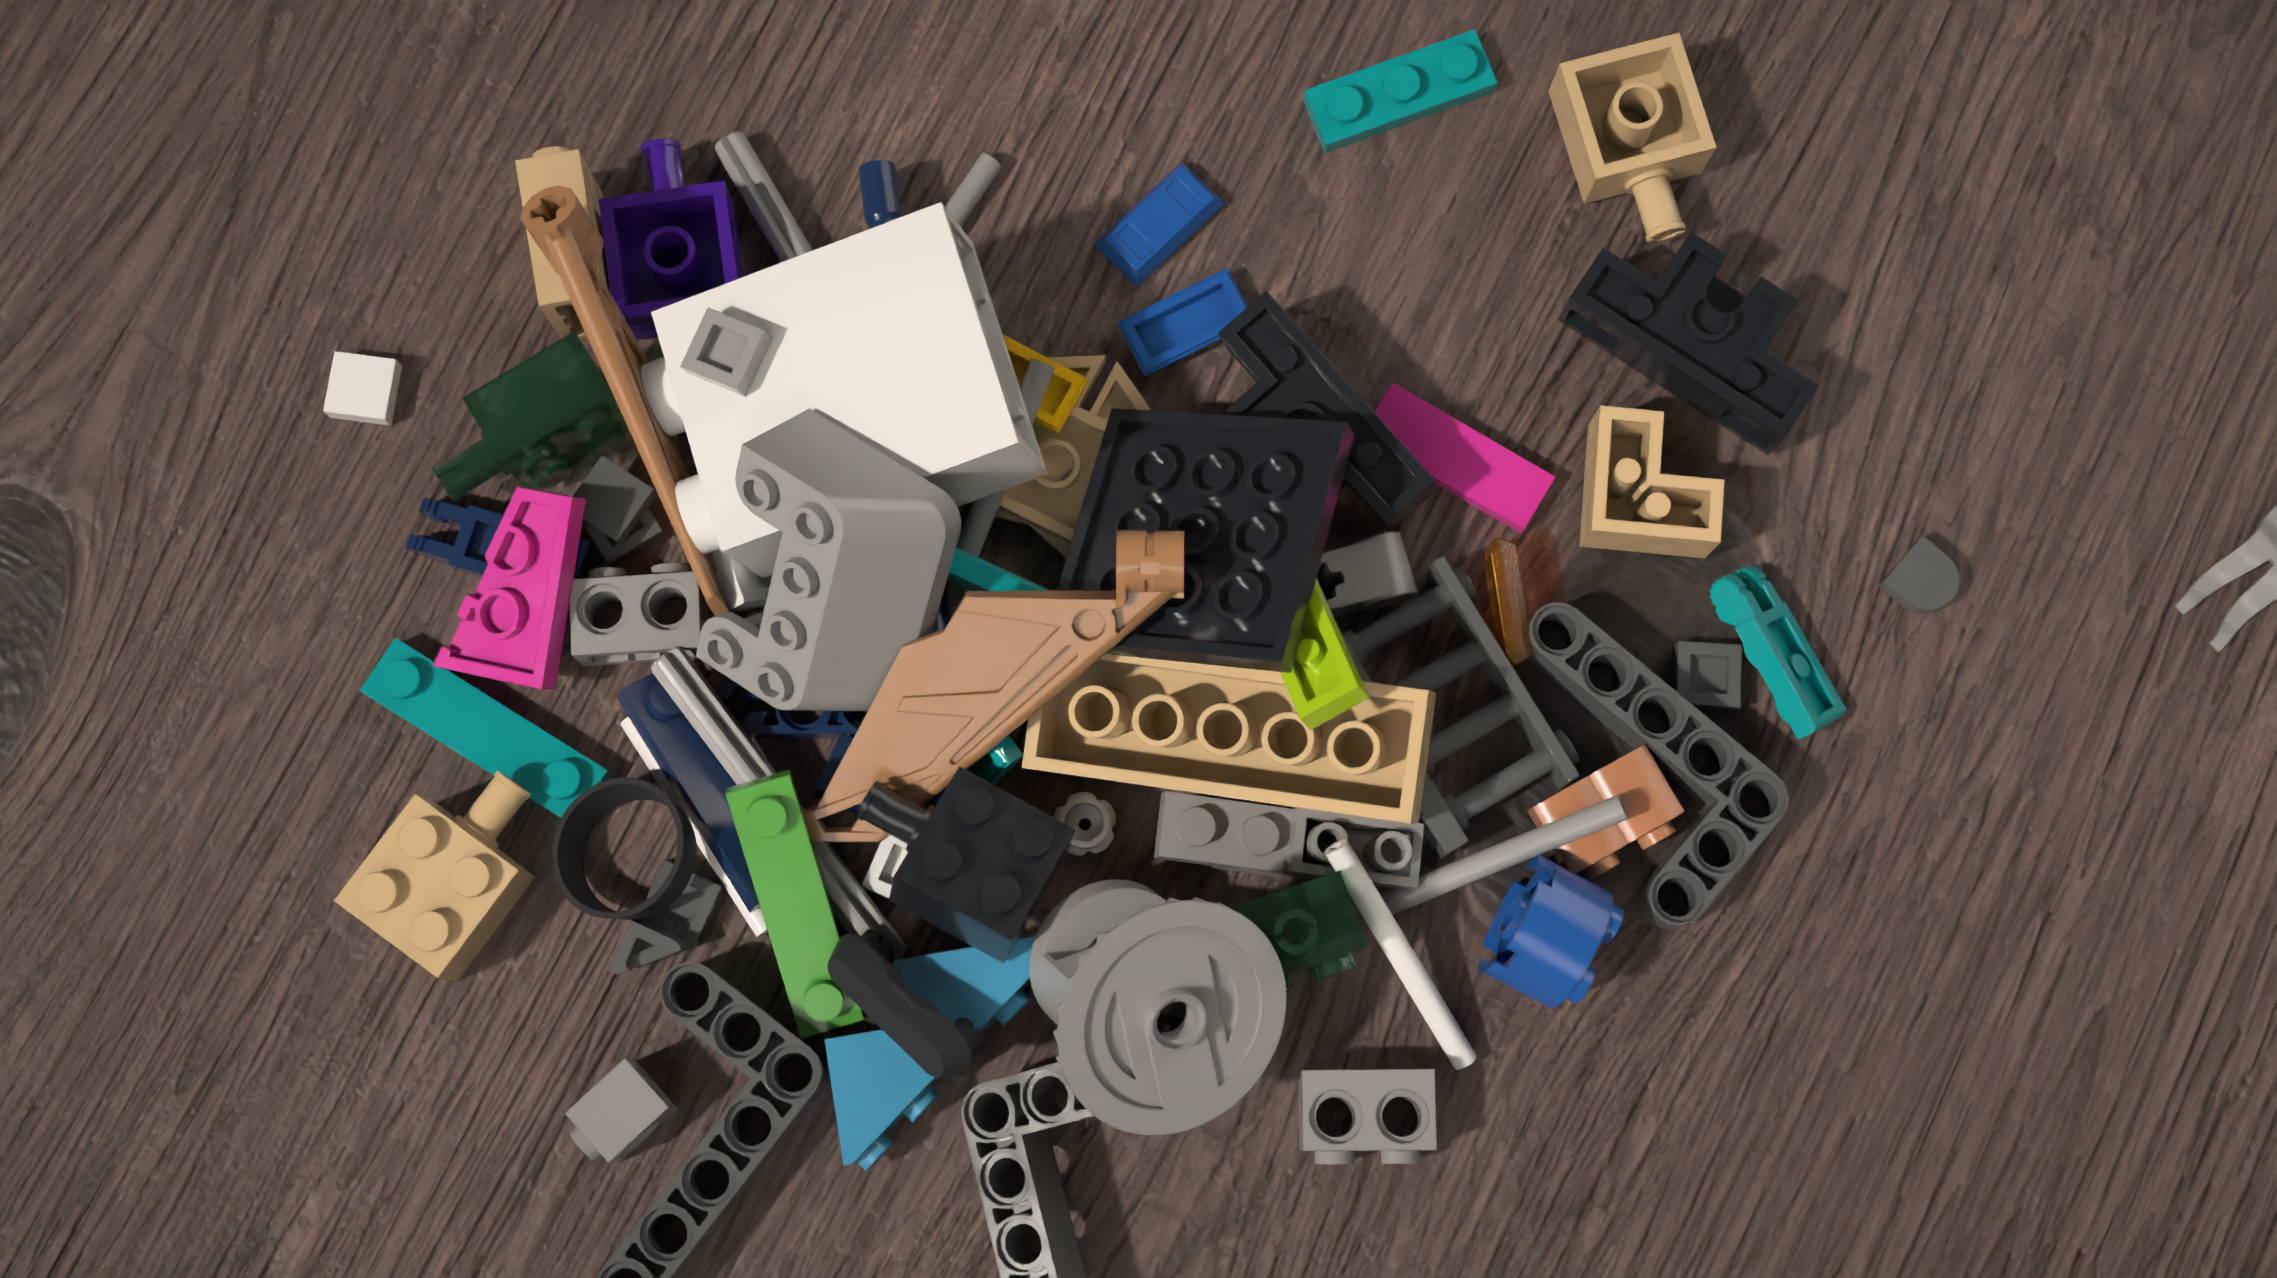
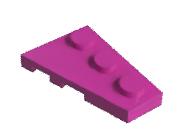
M516 488L485 554L488 565L475 593L466 594L457 613V616L462 618L450 646L441 647L433 666L541 690L556 689L586 503L585 498L532 488Z

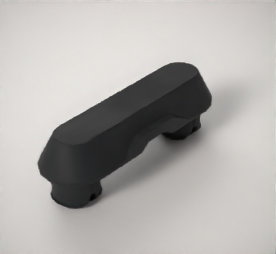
M869 930L863 936L853 933L842 936L837 942L827 966L828 973L834 983L930 1076L950 1078L966 1076L973 1068L974 1057L982 1055L985 1051L983 1032L978 1028L972 1030L974 1023L966 1018H957L952 1023L931 1001L916 995L902 982L900 972L892 965L894 952L891 943L886 940L881 942L883 936L880 933Z

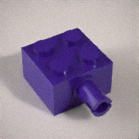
M654 139L640 146L644 159L648 192L598 199L610 293L637 340L658 337L651 314L652 311L744 277L735 207L724 181L685 186L680 157L681 146L679 141L675 139Z

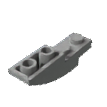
M1165 791L1161 794L1154 858L1212 866V869L1342 883L1324 852L1335 842L1347 839L1375 886L1417 889L1424 824H1409L1297 807L1290 809Z

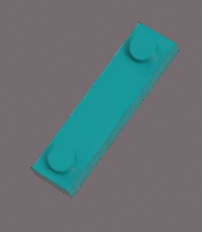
M397 638L392 641L359 690L490 774L494 775L497 770L502 772L531 793L530 799L562 818L570 804L581 793L599 782L608 780L612 775L605 768L447 669L433 666L434 661Z

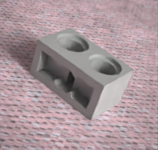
M681 563L658 564L651 567V574L626 576V570L622 568H595L587 571V578L573 579L570 596L571 656L583 666L655 662L657 658L668 650L680 647L684 649L690 659H699L696 657L702 627L709 620L708 604L693 571L690 572L689 565ZM672 597L686 599L687 610L680 621L671 625L658 623L657 612L665 600ZM610 601L622 603V616L616 625L608 629L595 628L594 615L602 604Z
M1435 1069L1301 1070L1298 1072L1299 1151H1315V1164H1354V1151L1380 1150L1381 1164H1420V1150H1437ZM1395 1097L1409 1101L1416 1111V1124L1410 1133L1402 1137L1391 1134L1385 1128L1382 1120V1112L1385 1105ZM1328 1098H1336L1343 1101L1351 1112V1124L1348 1130L1338 1137H1330L1324 1134L1316 1122V1111L1319 1105Z

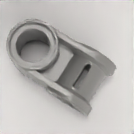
M1400 532L1375 535L1350 546L1324 552L1322 555L1317 576H1319L1323 584L1329 585L1333 583L1335 586L1328 600H1326L1334 618L1362 610L1388 607L1411 599L1418 594Z

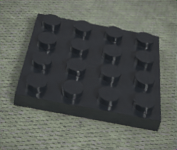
M1111 408L1057 591H1116L1117 530L1146 531V533H1154V531H1184V598H1171L1110 649L1107 654L1291 673L1355 434L1348 423L1342 421Z

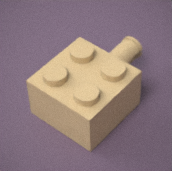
M1680 33L1560 63L1548 92L1583 203L1586 204L1625 193L1634 194L1647 235V243H1661L1683 234L1686 227L1685 223L1682 222L1670 181L1701 174L1717 147Z
M498 770L464 817L460 815L455 817L436 802L414 794L334 900L440 979L452 981L460 979L536 877L498 849L500 844L496 841V838L524 801L528 800L532 795Z

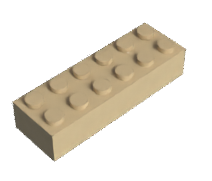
M1106 653L1028 718L1022 768L1409 824L1419 823L1436 692L1362 681L1369 696L1368 699L1310 730L1300 720L1280 672L1118 656Z

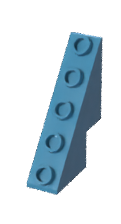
M1036 936L1018 939L1004 964L975 947L893 960L894 967L901 974L902 982L916 995L931 1001L952 1023L957 1018H966L974 1023L972 1030L978 1028L984 1032L996 1019L1005 1027L1030 1001L1031 997L1023 990L1031 983L1029 964ZM883 1030L825 1039L843 1166L859 1164L866 1172L894 1144L887 1136V1133L904 1116L914 1123L940 1095L932 1086L941 1077H933L926 1073Z

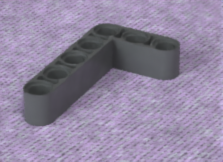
M1553 602L1546 604L1534 613L1522 631L1521 647L1525 657L1634 750L1645 744L1660 771L1705 808L1702 814L1643 883L1637 898L1640 916L1651 927L1657 930L1671 931L1689 925L1706 911L1783 818L1789 802L1786 785L1773 771L1578 609L1567 603ZM1546 622L1560 625L1567 633L1569 639L1568 647L1563 650H1552L1546 647L1538 634L1539 625ZM1602 663L1611 667L1618 680L1616 690L1605 692L1595 688L1588 676L1589 665ZM1652 704L1662 710L1667 720L1664 733L1656 734L1644 729L1638 718L1640 705ZM1691 746H1704L1713 753L1716 760V770L1712 776L1701 775L1692 768L1688 759ZM1744 786L1753 787L1764 796L1766 811L1762 818L1751 817L1741 808L1739 795ZM1702 835H1713L1724 844L1726 860L1721 867H1712L1700 857L1698 847ZM1672 883L1678 886L1684 893L1686 906L1681 916H1670L1659 906L1657 896L1661 884Z
M683 962L674 965L665 973L660 983L659 991L662 1006L674 1019L750 1077V1079L602 1267L597 1278H617L619 1273L625 1268L637 1271L642 1278H679L818 1099L828 1082L829 1069L825 1058L817 1049L717 971L698 962ZM694 975H702L709 986V997L700 1009L686 1011L679 1001V989L687 978ZM753 1015L761 1028L760 1039L752 1049L740 1052L730 1042L729 1029L738 1017ZM796 1054L803 1055L811 1063L813 1069L812 1079L803 1090L791 1092L781 1083L780 1068L789 1057ZM759 1107L769 1115L771 1131L767 1139L761 1144L753 1146L745 1142L741 1137L739 1121L747 1110ZM712 1160L722 1163L729 1174V1186L726 1192L716 1199L704 1195L698 1185V1174L701 1168ZM668 1214L680 1217L687 1228V1240L684 1246L677 1252H669L659 1244L656 1236L659 1222Z
M1058 1062L981 1083L967 1093L961 1107L962 1123L1000 1278H1086L1049 1129L1095 1116L1078 1101L1066 1084L1063 1070ZM1057 1079L1065 1085L1068 1092V1101L1064 1110L1056 1104L1053 1097V1087ZM999 1095L1006 1101L1009 1109V1117L1005 1125L998 1119L995 1111V1104ZM1014 1160L1022 1166L1025 1173V1184L1022 1190L1014 1184L1011 1176ZM1029 1226H1032L1041 1238L1042 1248L1040 1255L1035 1254L1028 1244L1027 1232Z

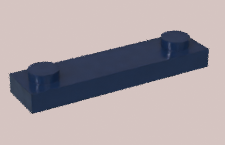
M653 673L623 687L617 696L618 701L749 913L760 908L725 794L726 788L737 784Z

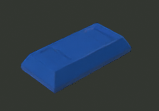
M1181 161L1094 243V246L1129 281L1138 287L1210 220L1225 203Z
M1225 268L1118 321L1117 325L1141 371L1147 377L1220 341L1221 338L1218 332L1245 310L1248 305L1228 268Z

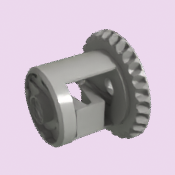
M1120 879L1099 881L1084 886L1063 899L1042 923L1032 946L1029 964L1031 987L1042 1010L1058 1025L1053 1034L1058 1044L1056 1059L1063 1070L1064 1081L1078 1101L1092 1115L1116 1129L1139 1135H1168L1187 1131L1211 1121L1236 1104L1254 1086L1265 1071L1277 1048L1286 1014V984L1280 960L1271 942L1252 921L1220 902H1207L1197 897L1191 900H1177L1169 897L1166 901L1152 889L1137 882ZM1177 1001L1184 1002L1186 1005V1015L1179 1027L1170 1032H1159L1157 1027L1159 1014L1161 1012L1163 1014L1169 1012Z

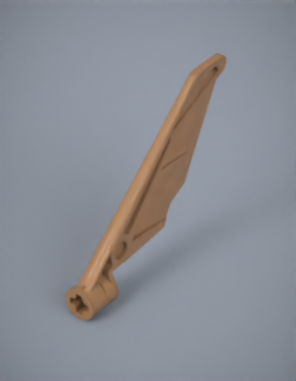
M560 185L545 188L533 195L522 208L521 221L549 264L560 275L708 606L714 615L721 612H731L742 617L740 611H731L724 600L715 575L717 569L711 552L703 554L698 550L683 523L677 504L675 486L678 481L686 479L690 475L676 436L671 437L664 432L656 420L646 397L641 368L643 364L649 363L615 299L597 272V264L602 255L604 240L571 188Z
M1117 530L1116 591H967L945 629L903 644L817 806L803 811L811 841L879 842L885 840L890 834L864 820L857 819L853 827H826L821 818L861 804L877 780L883 783V786L924 807L949 785L959 766L968 770L1171 598H1184V531H1154V533H1146V531Z

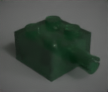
M573 331L462 397L482 430L480 432L482 439L441 464L432 466V469L437 478H441V485L454 502L501 472H504L506 476L512 474L524 488L535 489L538 487L540 490H545L564 481L572 473L571 466L591 454L594 457H601V455H607L619 448L627 439L625 434L630 431L605 376L576 332Z
M1340 870L1231 907V909L1252 921L1271 942L1283 969L1286 993L1290 992L1289 990L1293 988L1291 978L1311 972L1314 983L1351 971V968L1356 967L1353 957L1357 956L1367 947Z

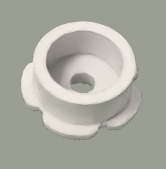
M1080 792L1071 795L1067 800V804L1058 807L1053 818L1076 830L1068 852L1071 854L1082 856L1088 851L1094 854L1100 853L1110 845L1114 838V834L1111 831L1112 827L1116 824L1114 809L1107 801L1097 800L1092 793ZM1084 818L1091 822V827L1085 831L1079 828V821Z

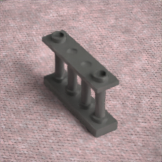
M1444 556L1433 561L1426 573L1434 588L1355 634L1350 629L1344 633L1340 631L1361 680L1372 683L1362 667L1369 662L1367 657L1369 654L1441 612L1448 610L1467 642L1395 683L1394 686L1434 691L1481 663L1500 694V697L1430 737L1419 823L1424 824L1423 835L1439 861L1462 848L1468 842L1463 830L1469 827L1468 820L1547 773L1558 790L1570 784L1579 776L1574 767V764L1579 762V758L1572 743L1562 730L1558 729L1552 732L1474 606L1473 601L1478 596L1471 580L1461 567L1457 566L1451 569ZM1514 718L1534 751L1454 798L1451 794L1442 797L1429 777L1430 774L1436 771L1434 765Z

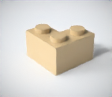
M1600 405L1589 422L1587 430L1579 547L1706 558L1721 543L1725 480L1660 474L1664 411Z

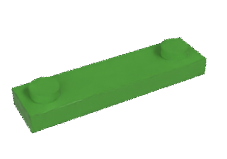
M790 770L726 788V798L800 1037L805 1038L864 1020V1011L834 983L828 973V961L841 936Z

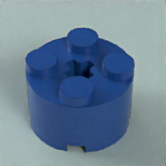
M1538 855L1525 866L1535 872V875L1525 886L1514 881L1499 905L1482 945L1493 951L1491 961L1479 960L1478 970L1538 1003L1553 1009L1559 1006L1565 999L1578 1004L1587 994L1595 976V969L1589 965L1600 943L1607 945L1616 935L1623 920L1624 910L1613 905L1611 892Z

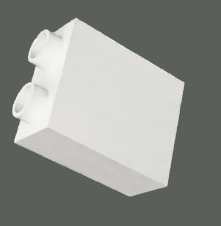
M942 202L651 312L664 357L642 365L643 387L652 412L664 432L672 437L686 431L698 474L678 481L675 486V493L686 530L695 546L703 554L720 549L722 553L762 578L773 574L782 532L754 515L743 504L736 488L735 476L743 443L807 409H811L938 486L953 499L957 507L1047 474L974 244ZM708 307L761 328L773 337L746 397L693 376L680 367Z

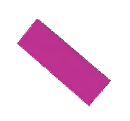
M1394 383L1391 384L1375 410L1378 417L1434 478L1436 485L1520 534L1523 533L1555 479V476Z

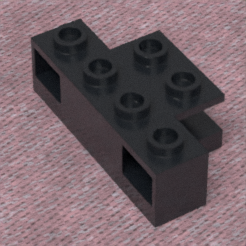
M1693 232L1689 233L1658 281H1655L1603 247L1569 297L1558 321L1758 450L1769 455L1786 437L1819 387L1818 384L1765 351L1798 302V299L1760 276L1747 296L1717 278L1715 275L1728 255Z
M1267 290L1218 332L1224 347L1256 382V384L1223 411L1221 415L1347 422L1355 435L1340 491L1348 486L1387 532H1390L1436 492V481Z

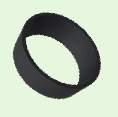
M632 777L608 779L591 786L581 793L563 814L557 826L552 845L554 876L567 900L586 914L599 918L621 920L648 918L668 908L682 894L689 883L695 867L697 854L695 833L686 814L657 786L642 779ZM642 799L660 802L669 808L677 829V852L671 872L659 890L642 904L620 912L612 910L596 898L586 879L584 856L589 837L598 822L609 811L623 803Z

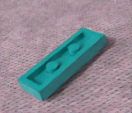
M1474 29L1306 89L1303 94V102L1323 151L1328 153L1495 92L1498 83Z

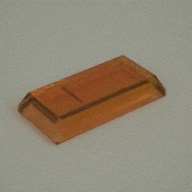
M1499 537L1493 538L1483 555L1496 640L1513 669L1516 670L1533 655V650L1528 634L1529 625L1517 548L1515 544Z

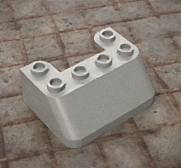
M807 409L742 444L735 476L739 497L754 515L780 530L782 536L765 608L762 607L745 618L731 612H721L707 620L701 630L696 657L780 710L868 711L902 645L932 634L961 531V517L955 502L944 490L811 409Z

